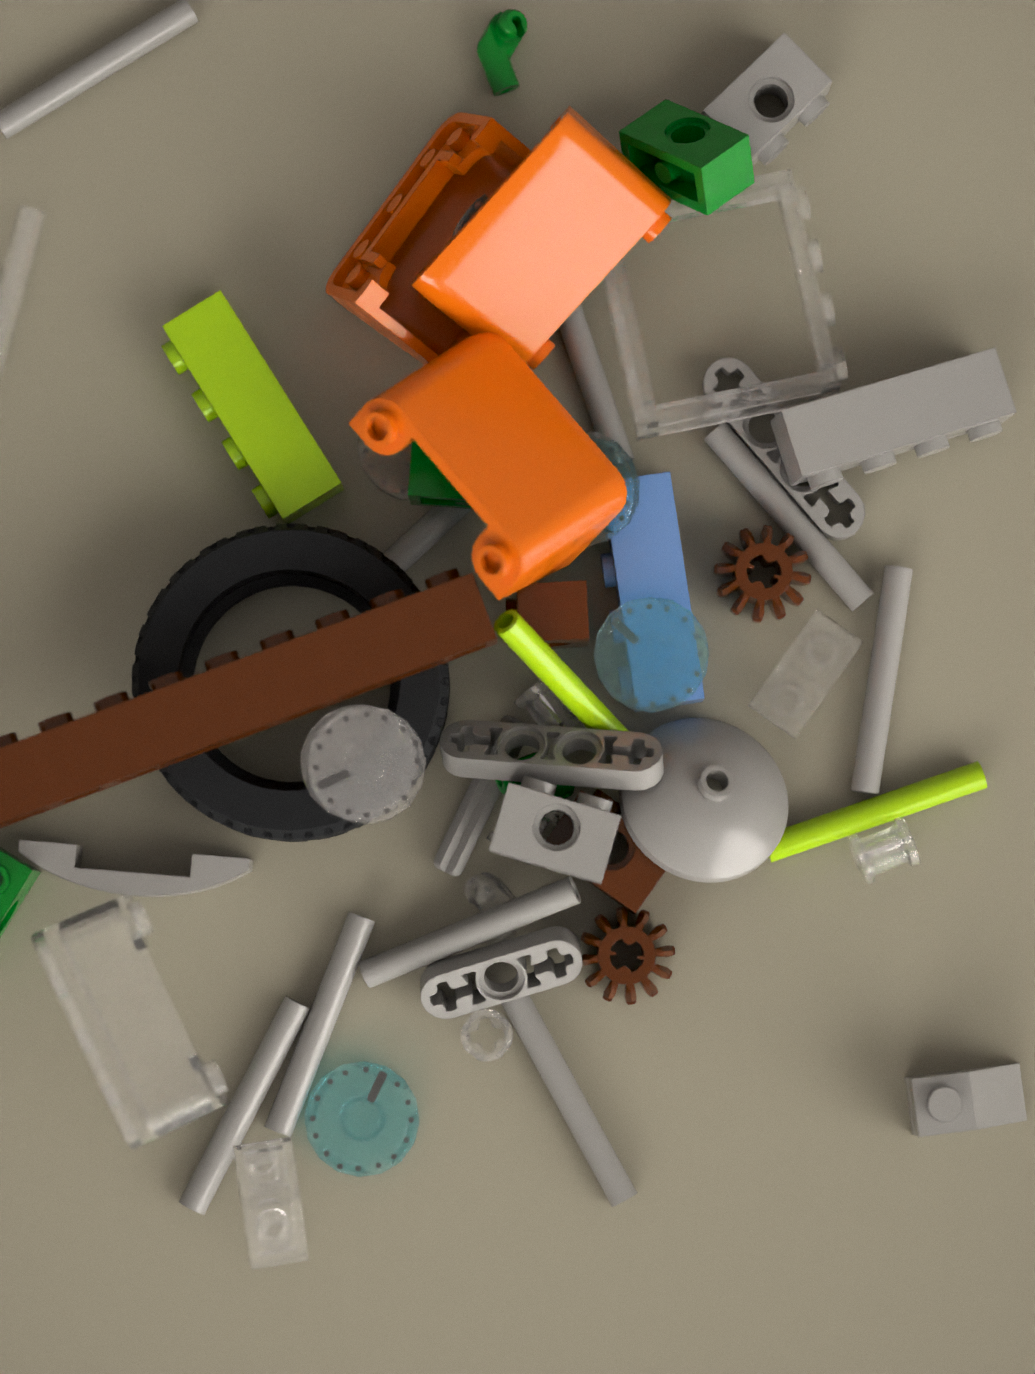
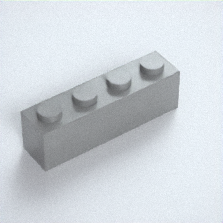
M994 347L781 410L770 423L790 485L793 486L808 481L810 489L814 490L843 480L841 472L843 470L861 465L864 474L872 473L896 464L895 455L915 449L917 458H921L948 449L950 447L948 439L968 433L970 442H975L1003 432L1001 423L1017 411L996 348Z

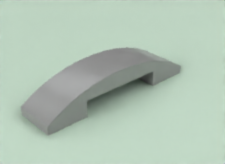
M19 840L18 852L34 864L60 878L87 888L136 897H168L199 893L228 884L253 872V860L250 858L192 854L190 877L81 868L83 846Z

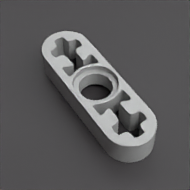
M551 926L436 961L430 964L421 976L422 1005L429 1014L437 1018L452 1019L567 984L573 981L582 969L583 961L580 940L573 931L565 927ZM557 948L558 952L564 955L565 961L555 964L551 957H547V951ZM526 955H530L531 965H534V972L527 973ZM506 962L513 965L518 972L509 982L495 983L486 977L485 971L494 963ZM475 972L476 990L472 989V980H468V973ZM447 982L451 989H455V995L446 997L442 990H438L437 984Z

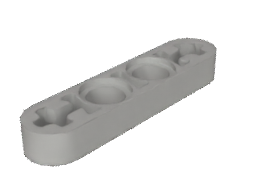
M729 357L713 362L706 370L702 383L703 395L708 404L723 421L727 422L827 539L839 541L846 540L855 535L865 518L864 503L844 477L843 480L834 483L836 487L827 491L826 494L836 505L839 506L846 501L853 508L848 515V519L852 523L851 526L845 528L841 523H836L832 527L828 525L825 518L830 511L820 497L813 507L804 499L818 492L820 488L811 490L809 485L802 487L797 485L791 486L786 476L785 466L776 440L771 443L757 442L749 432V421L754 415L767 412L776 416L785 408L749 366L741 360ZM721 371L727 377L732 376L734 373L740 375L742 379L737 388L746 401L750 399L753 393H757L762 399L749 406L740 420H737L731 414V412L739 409L740 404L730 393L723 394L720 397L714 391L719 382L715 375Z
M459 720L447 726L440 735L442 764L448 772L463 778L522 782L523 776H527L554 785L636 791L646 790L655 786L664 774L662 745L652 735L641 732ZM470 745L468 751L462 752L465 746ZM493 746H496L497 755H493ZM519 746H530L538 750L537 754L526 760L513 759L508 755L510 751ZM577 750H586L595 754L591 761L584 764H573L565 760L567 755ZM606 755H611V764L606 763ZM635 758H642L640 764L633 765Z

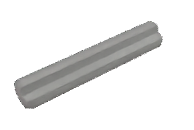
M507 715L502 717L500 721L508 723L526 724L521 720H518L512 716ZM493 746V755H497L496 746ZM523 746L514 748L508 755L513 759H517ZM472 779L434 858V866L437 869L452 876L458 877L462 874L501 793L495 780Z

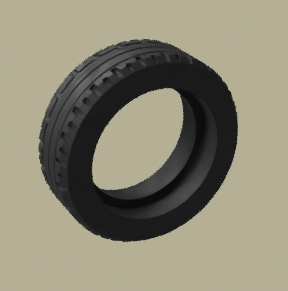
M282 523L272 527L264 525L237 532L236 536L229 539L225 537L199 552L200 555L194 560L189 559L169 579L170 583L165 589L162 588L147 613L146 623L141 627L135 647V664L132 665V696L135 698L151 692L150 681L173 672L182 671L184 679L194 676L199 653L211 629L234 605L256 593L278 587H308L330 593L344 600L360 613L372 610L369 601L382 594L403 589L405 597L421 591L416 587L412 579L393 560L384 556L381 551L359 538L355 539L348 536L347 533L318 525L317 527H311L300 523ZM448 662L391 683L390 698L385 714L389 723L384 724L382 722L371 743L358 757L329 775L298 782L266 779L240 768L222 754L218 748L159 769V771L171 787L198 811L230 829L252 837L282 842H306L347 833L375 820L384 814L385 808L393 807L398 803L401 797L406 795L414 786L411 785V780L417 781L429 765L438 742H440V735L444 730L450 695ZM401 726L405 727L404 732L400 731ZM400 733L404 734L403 739L398 737ZM413 740H417L418 745L414 746L412 744ZM406 750H410L411 754L406 755ZM419 759L420 763L415 764L414 760ZM343 770L349 772L348 778L321 789L320 794L315 792L318 788V781ZM380 771L405 787L404 793L399 794L375 778L376 773ZM411 771L412 775L408 777L406 772ZM330 797L333 798L332 803L336 804L334 809L330 807L331 803L328 802ZM392 801L393 805L388 806L387 802ZM372 809L374 813L365 818L363 814ZM346 810H354L356 814L354 816L348 815Z

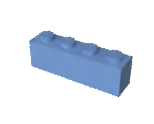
M670 471L623 478L627 488L626 503L619 514L602 530L611 529V533L608 534L610 553L600 554L605 588L616 587L619 609L609 610L613 644L624 643L627 666L617 667L622 701L637 699L638 704L634 705V712L701 703L705 696L699 657L697 656V644L694 639L695 631ZM630 479L634 480L633 485L629 484ZM628 500H632L633 504L629 505ZM625 515V520H621L620 516ZM648 604L652 605L651 610L647 609ZM669 607V612H665L664 608ZM627 609H631L632 613L627 614ZM683 617L687 618L686 623L682 622ZM619 619L639 638L638 643L633 645L612 626V621ZM699 672V677H694V673ZM688 688L692 690L691 694L686 693ZM671 697H675L676 701L674 703L670 701ZM655 702V707H651L650 703Z

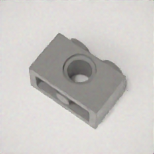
M784 32L703 110L702 115L748 134L752 165L760 160L766 166L788 145L789 141L784 135L799 121L807 127L828 107L830 102L825 96L829 92L832 80ZM762 95H774L783 102L785 112L778 117H765L757 111L754 101Z
M523 776L521 786L508 783L489 852L601 885L621 819V815L610 812L613 802L580 792L577 802L554 796L556 785ZM552 812H561L567 815L573 823L574 832L572 837L561 845H553L546 842L539 831L541 820Z

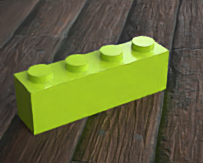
M221 290L162 326L170 341L161 346L178 375L187 370L192 374L200 387L191 393L193 399L208 423L219 418L230 436L221 441L239 471L249 465L260 483L251 491L269 519L279 513L284 523L290 524L344 490L342 482Z

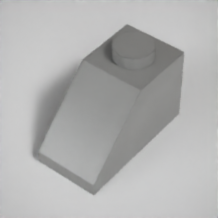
M1020 1063L904 1077L912 1135L923 1137L971 1131L1027 1120Z

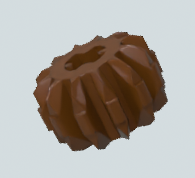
M769 525L763 526L760 533V543L757 544L748 528L740 530L739 540L744 551L732 543L725 542L721 552L735 564L717 563L713 569V573L719 577L732 578V581L724 583L717 588L716 593L718 597L724 598L737 592L740 597L733 603L730 612L737 616L742 612L747 602L753 604L751 614L753 623H761L764 617V605H769L771 613L776 620L783 619L786 613L780 597L791 605L798 607L804 598L790 585L805 586L811 582L810 574L793 571V567L807 561V552L798 551L791 556L786 554L785 551L794 540V536L790 533H786L782 537L778 546L771 544L773 528ZM760 561L764 568L774 567L777 574H774L770 580V583L773 584L772 587L765 588L761 581L750 582L747 574L750 575L754 569V566L751 564L752 562Z
M616 908L618 928L614 930L607 918L599 914L594 918L597 927L605 934L602 940L587 932H583L580 937L583 943L598 948L597 955H582V966L598 963L600 970L589 975L585 979V983L588 987H593L606 976L610 980L603 992V999L610 1002L615 997L618 984H625V1001L628 1005L635 1004L637 996L634 983L640 982L646 994L654 997L658 994V990L647 977L650 972L664 979H669L672 975V971L669 968L655 964L656 957L675 955V947L666 945L655 948L652 942L664 936L668 929L664 924H660L649 934L643 932L642 930L650 915L646 910H641L636 917L634 927H629L626 908ZM621 940L626 946L635 942L639 945L642 956L635 957L641 961L636 970L631 971L627 966L616 969L612 965L610 956H614L617 953L611 951V948L616 941Z

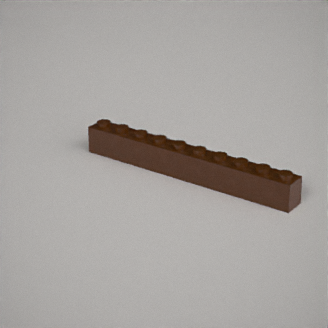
M458 568L441 572L425 580L427 589L405 597L403 589L390 591L371 599L369 602L372 610L350 617L347 609L328 614L314 621L317 630L295 638L293 631L287 630L259 641L262 651L240 658L237 650L223 653L204 662L207 670L186 679H184L182 671L161 676L149 682L151 692L130 700L126 691L107 696L93 703L96 710L95 713L76 720L73 719L71 712L56 715L38 723L41 733L22 740H18L16 733L0 736V829L497 644L496 634L473 573L460 576Z

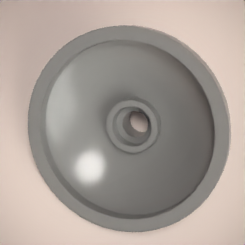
M679 719L661 725L651 731L649 734L658 739L662 745L664 764L662 779L655 786L646 790H619L621 815L626 829L637 847L653 863L667 872L696 882L718 883L734 880L747 875L763 864L779 844L788 818V795L785 782L777 764L766 749L746 732L714 719ZM635 758L633 765L640 764L642 758ZM712 778L717 780L721 784L723 791L712 790L707 785L706 779Z

